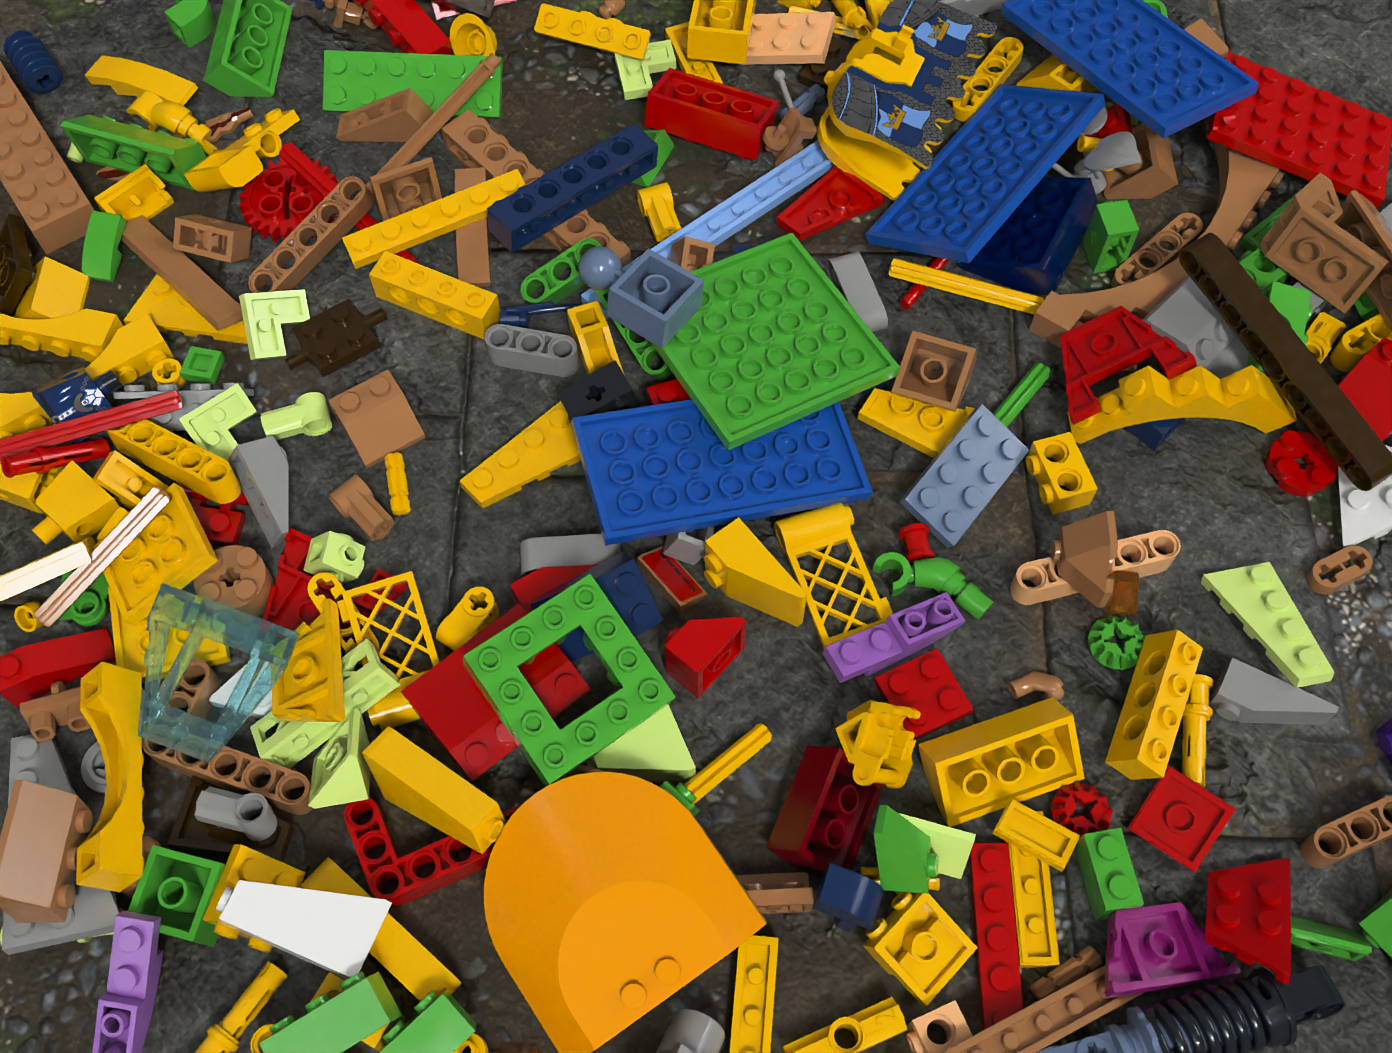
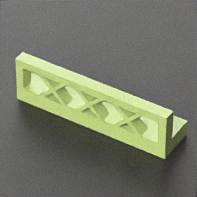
M365 639L341 658L345 719L354 708L361 711V714L400 685L396 674L381 663L373 643L368 639ZM367 656L369 662L358 671H354L357 662ZM271 711L253 724L250 729L260 758L290 769L326 742L342 722L281 721L273 716ZM276 723H279L275 734L266 739L265 732Z

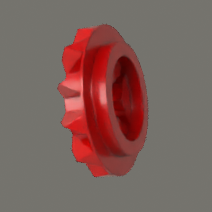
M1080 781L1067 786L1064 785L1052 800V820L1080 835V838L1086 833L1108 830L1111 825L1113 810L1110 809L1107 802V795H1102L1095 785L1081 784ZM1075 802H1078L1080 806L1093 805L1087 814L1088 820L1084 816L1070 818L1077 808Z

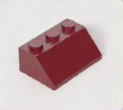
M807 746L766 848L790 865L821 878L824 870L830 863L851 871L884 784L858 785L853 779L855 765L848 762L845 752L839 747Z

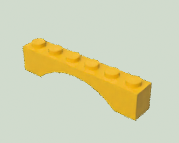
M598 300L568 309L570 334L576 341L578 353L587 375L615 360L623 372L609 326Z
M87 308L65 316L34 320L15 318L0 313V344L19 345L31 351H38L39 349L50 351L61 357H68L69 355L80 357L92 363L109 345L116 331L123 327V324L116 314Z
M146 314L119 328L105 350L85 369L93 380L111 369L124 386L152 371L155 364L160 360L174 359L175 357L149 315ZM32 392L0 393V439L46 427L54 423L33 397Z
M106 662L99 663L81 678L80 711L90 724L100 745L105 763L106 791L104 805L96 825L89 836L77 847L76 885L121 892L142 877L145 860L142 856V836L145 829L144 822L142 821V801L144 798V788L142 787V767L144 764V755L142 753V733L144 730L142 701L144 691L142 689V673Z

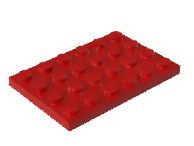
M1230 52L1226 54L1224 58L1259 82L1255 94L1211 115L1207 139L1309 181L1321 172L1331 179L1336 192L1348 196L1350 191L1356 190L1371 201L1376 208L1381 205L1385 199L1392 119L1382 113H1375L1363 108L1355 102L1346 101L1334 96L1329 91L1320 90L1305 84L1300 79H1293L1283 75L1273 68L1254 63L1244 56H1237Z

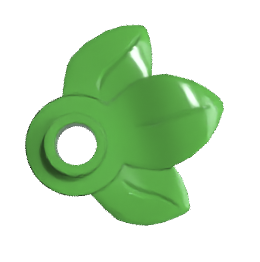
M73 571L66 572L62 575L60 585ZM104 573L86 589L58 620L73 619L81 626H92L105 617L107 613L106 599L109 596V584ZM94 607L92 611L85 614L88 608Z

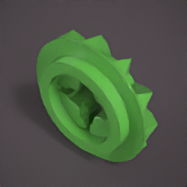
M1110 614L1106 618L1097 620L1092 626L1088 635V646L1092 655L1099 663L1111 669L1123 670L1137 664L1146 635H1142L1139 630V623L1133 624L1128 621L1126 615L1113 617ZM1114 631L1120 639L1125 638L1128 640L1123 644L1122 651L1117 643L1107 642L1114 636Z

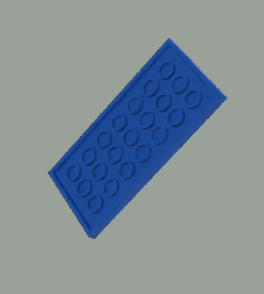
M1010 0L1002 4L1001 15L1162 138L1170 136L1255 94L1259 82L1143 0Z
M1000 84L933 158L931 167L927 170L923 169L865 233L868 243L970 263L1105 106L1104 95Z
M692 399L573 417L571 421L572 431L605 546L730 524L738 517L742 521L826 507L840 502L843 504L866 500L873 493L839 402L731 450L726 449Z

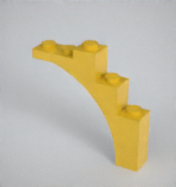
M1200 365L1169 380L1152 367L1147 366L1119 379V388L1096 398L1102 412L1073 425L1068 411L1071 432L1075 442L1083 444L1109 431L1166 419L1198 417L1226 419L1250 425L1265 434L1297 421L1294 408L1271 379L1253 365L1222 379H1219Z

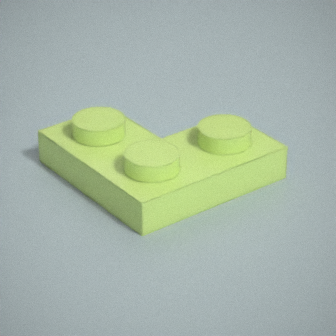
M671 40L649 43L643 60L614 53L624 100L647 97V94L653 88L650 73L667 71L669 68L676 69V58Z
M305 289L240 295L239 299L250 359L261 360L286 356L281 325L301 324L310 319Z
M237 383L184 415L179 420L196 445L228 461L238 445L229 430L258 412Z

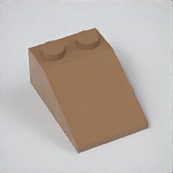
M432 157L370 177L372 194L381 222L442 198Z

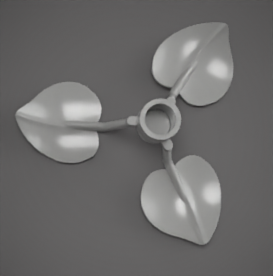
M1105 106L1077 137L1078 139L1081 136L1094 134L1101 130L1107 120ZM1124 131L1103 138L1097 144L1096 149H1092L1090 153L1083 152L1085 159L1080 160L1075 165L1074 175L1057 163L1052 168L1069 179L1073 186L1079 183L1085 195L1093 196L1100 193L1107 185V181L1101 171L1141 163V157L1134 136L1130 132Z

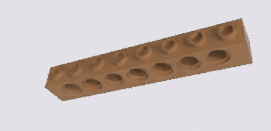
M470 109L441 128L445 148L466 168L485 167L487 180L518 169L525 184L528 185L545 174L542 169H536L530 164L524 153L521 151L517 152L512 148L502 134L494 132L483 117H477ZM586 209L542 235L560 253H563L585 238H592L597 240L603 247L614 251L619 257L622 267L630 263L631 252L628 246L621 240L617 241L603 223H597L589 216Z

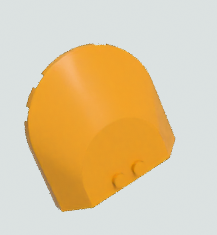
M589 772L577 774L554 782L535 793L514 812L503 827L494 844L486 869L484 909L493 945L504 966L559 1053H591L727 956L767 924L764 916L690 810L665 789L639 777L624 773Z

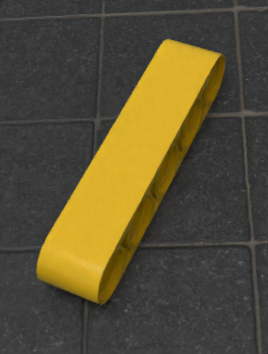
M147 419L106 431L121 453L216 503L227 504L233 502L241 494V485L229 462Z
M329 857L300 885L303 889L371 897ZM387 913L369 953L419 1001L431 990L437 995L446 988L452 995L462 983Z

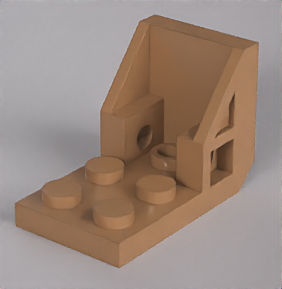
M1320 172L1293 197L1262 239L1260 246L1265 257L1343 313H1346L1389 261L1335 224L1343 214V210L1331 179Z

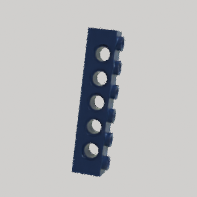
M635 123L623 130L617 131L603 142L593 145L589 150L577 157L570 158L563 165L546 172L542 177L526 186L520 187L516 192L504 199L494 202L487 208L488 230L511 253L515 252L656 168L658 144Z

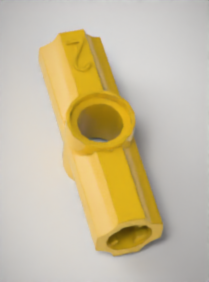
M890 997L853 1015L838 1018L831 1025L784 1045L783 1050L784 1053H860L908 1029L899 1005L893 997ZM842 1028L850 1030L855 1036V1046L850 1049L838 1046L834 1038L835 1031Z

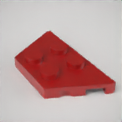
M1281 858L1209 872L1204 941L1222 951L1232 953L1238 960L1251 967L1256 961L1276 972L1275 979L1283 984H1289L1291 976L1290 859Z

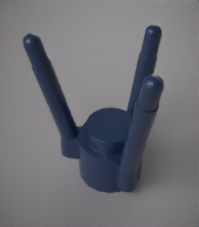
M545 302L524 306H502L500 310V324L529 329L530 315L564 312L577 307L578 304L554 305L553 302Z

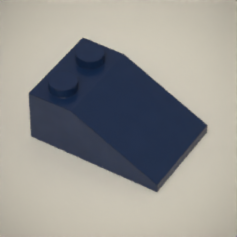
M623 552L614 555L529 602L533 611L591 574L634 637L664 621L634 558ZM581 626L568 634L565 641L560 645L555 643L570 662L594 653L593 650L589 651L583 642L584 630Z

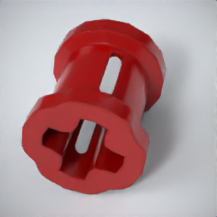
M924 523L910 524L902 527L898 532L899 538L904 541L905 558L909 561L910 565H912L914 560L936 557L934 551L930 550L927 537L930 533L929 526Z

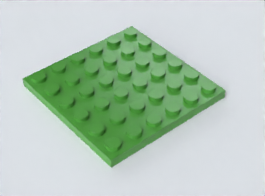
M793 233L690 272L704 280L701 308L663 349L652 343L727 450H731L898 376L901 368Z

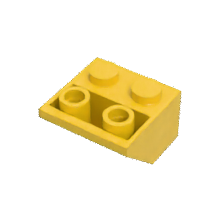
M1054 54L1049 56L1016 85L1093 93L1097 89Z

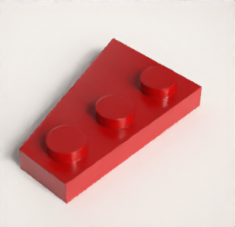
M835 166L777 216L776 224L787 233H793L799 241H802L882 206L885 197L855 175L844 172Z

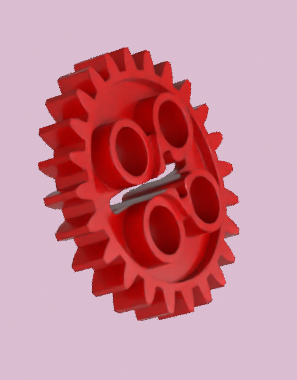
M281 157L279 164L276 165L269 160V168H263V171L250 181L251 183H246L242 186L244 193L239 194L242 202L239 204L246 224L252 227V232L259 231L263 239L270 235L274 243L278 241L280 236L285 239L324 199ZM319 160L313 162L338 185L335 174L330 173L328 166L321 167ZM330 216L328 223L333 221L332 216Z

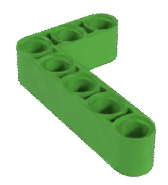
M585 238L527 276L521 284L522 297L530 304L553 302L555 305L585 285L579 274L580 259L587 250L603 246L592 238ZM566 268H571L570 277L560 281L561 272ZM539 286H544L543 295L534 299L535 289ZM594 289L607 310L609 289ZM613 320L641 367L649 375L657 380H665L673 374L666 363L661 369L652 370V361L657 356H660L652 343L647 339L644 342L636 343L635 336L637 333Z

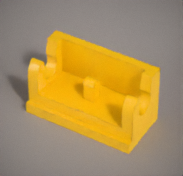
M146 164L94 197L102 212L122 215L126 221L141 215L150 220L175 203L171 195L164 190L165 184Z

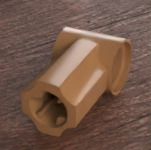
M357 474L328 494L330 501L346 519L350 517L371 541L383 539L390 533L391 528L395 524L393 518L374 499V495L369 487Z

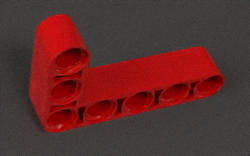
M369 798L368 800L351 802L345 807L344 819L369 888L376 898L392 902L390 908L400 907L487 868L493 845H490L483 854L472 849L468 859L456 862L453 860L455 852L460 848L468 846L451 836L400 857L385 816L374 800ZM522 804L502 812L506 823ZM366 811L373 812V816L368 823L363 825L357 824L360 814ZM377 845H386V850L380 858L369 859L372 848ZM426 863L435 864V871L427 878L418 877V871L422 865ZM390 879L399 880L398 888L393 893L382 894V887L385 882Z

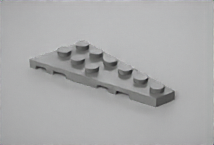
M32 734L11 738L8 805L15 780H26L76 795L66 774L67 770L54 737L43 742H37ZM91 831L86 833L85 839L89 836ZM75 879V901L73 906L68 909L66 922L17 923L3 911L2 950L6 954L11 955L114 932L115 916L120 913L114 891L76 885Z

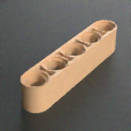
M1167 530L1153 531L1118 540L1117 558H1113L1112 571L1107 577H1113L1114 584L1166 571L1180 551V540L1175 534ZM1154 548L1162 550L1166 555L1158 553ZM1122 556L1130 558L1133 563L1125 561ZM1051 557L1022 564L1017 569L1010 586V594L1013 599L1023 605H1032L1079 592L1064 579L1056 575L1055 572H1058L1057 561H1052ZM1022 580L1031 581L1036 587H1028Z

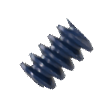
M26 30L16 31L6 38L3 44L4 53L27 89L34 93L45 94L56 90L61 85L63 75L40 39Z

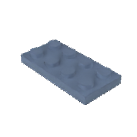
M981 404L975 407L899 502L917 520L929 526L930 532L945 547H953L1028 453L1029 449Z

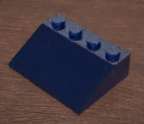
M1043 177L970 263L958 261V267L1021 292L1039 295H1049L1051 291L1055 292L1088 229L1096 204H1099L1091 178Z

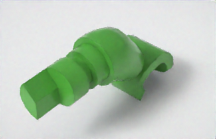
M888 552L880 555L873 565L872 572L880 574L886 569H894L900 574L901 578L896 582H892L891 597L905 591L908 583H913L914 587L935 589L938 593L942 591L944 593L947 592L950 597L952 595L957 597L955 602L977 620L994 603L974 583L967 584L965 582L966 577L959 572L961 568L957 564L940 556L914 560L912 565H910L903 555Z

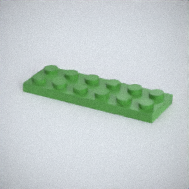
M324 50L323 111L326 113H346L411 88L433 110V114L477 68L479 62L485 60L488 56ZM498 57L501 64L494 70L495 74L490 76L451 118H457L470 109L477 117L501 119L502 57Z

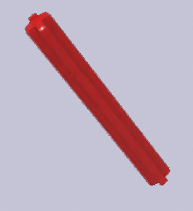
M290 142L282 145L279 156L324 198L337 186L293 143ZM366 213L354 227L360 231L378 223ZM407 250L395 254L419 264L418 260Z
M173 390L0 439V461L2 456L27 453L34 447L42 446L43 448H48L181 410L183 408L182 398L177 390Z

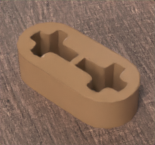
M1356 545L1345 547L1313 565L1306 576L1308 586L1318 594H1331L1361 579L1371 569L1373 560L1365 548ZM1348 560H1356L1360 564L1359 566L1352 565L1348 568L1344 566ZM1331 572L1335 574L1331 580H1322L1319 577L1320 574L1327 575Z

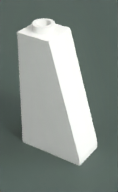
M239 880L235 889L226 887L216 906V910L222 912L219 918L220 923L345 979H349L359 973L392 902L385 899Z

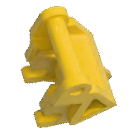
M870 699L847 713V722L835 729L848 762L855 765L853 779L858 785L869 786L872 783L886 784L887 787L899 789L904 786L913 765L912 752L916 740L913 739L914 732L904 729L903 721L906 717L919 719L920 711L911 707L896 706Z

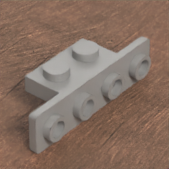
M223 383V390H211V384H190V390L178 391V384L157 385V391L146 392L145 385L124 386V392H113V398L145 399L177 390L182 398L183 408L147 420L168 431H184L186 429L179 420L181 417L237 383ZM238 383L246 396H254V389H244V383Z

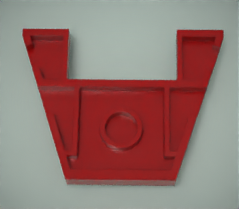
M1122 306L1060 335L1066 377V393L1069 404L1068 411L1073 425L1102 412L1089 386L1153 356L1168 380L1197 366L1193 354L1180 350L1175 346L1174 341L1166 336L1161 337L1149 324Z
M289 528V532L285 536V549L283 555L280 554L277 564L279 568L274 586H271L260 625L264 633L283 642L287 641L303 622L311 625L320 615L311 601L307 590L312 576L302 572L312 537L292 528ZM378 568L369 584L393 577L394 575ZM320 582L318 584L319 591L315 595L323 594L326 599L330 598L337 604L331 594L333 586ZM407 583L394 585L386 599L392 602L406 591ZM385 589L375 591V593L381 596ZM368 594L362 595L360 598H352L360 614L369 618L378 602V599ZM383 603V605H382L381 609L379 610L378 614H379L381 611H383V610L388 606V604ZM339 611L340 629L350 628V621L343 623ZM354 634L348 637H343V640L347 642L352 636H354Z

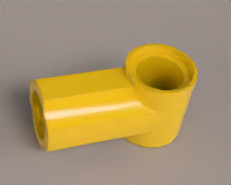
M667 182L637 190L640 211L643 217L647 216L656 242H662L681 230L674 211L672 193Z

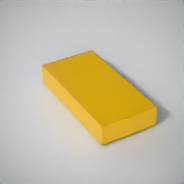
M1012 798L1008 801L992 833L1061 872L1065 869L1080 838V835Z

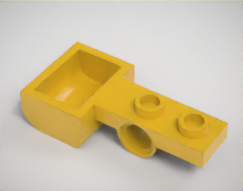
M280 108L274 109L264 115L265 121L261 124L255 123L243 130L245 135L226 149L213 152L184 173L190 185L198 192H210L244 186L263 171L260 159L279 155V151L282 148L279 135L300 120L295 110L281 111Z

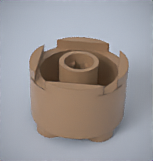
M230 545L214 550L218 561L194 579V588L197 596L211 615L225 625L240 627L256 622L265 611L271 586L275 584L271 573L261 557L251 547Z

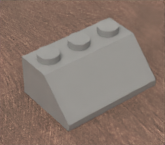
M1189 275L1143 319L1158 335L1168 337L1175 342V346L1180 350L1193 354L1196 359V367L1201 365L1205 368L1236 337Z

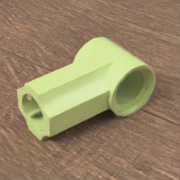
M319 392L303 394L297 398L296 404L264 412L260 416L266 437L274 435L276 440L301 433L308 436H319L327 433L332 428L326 398Z

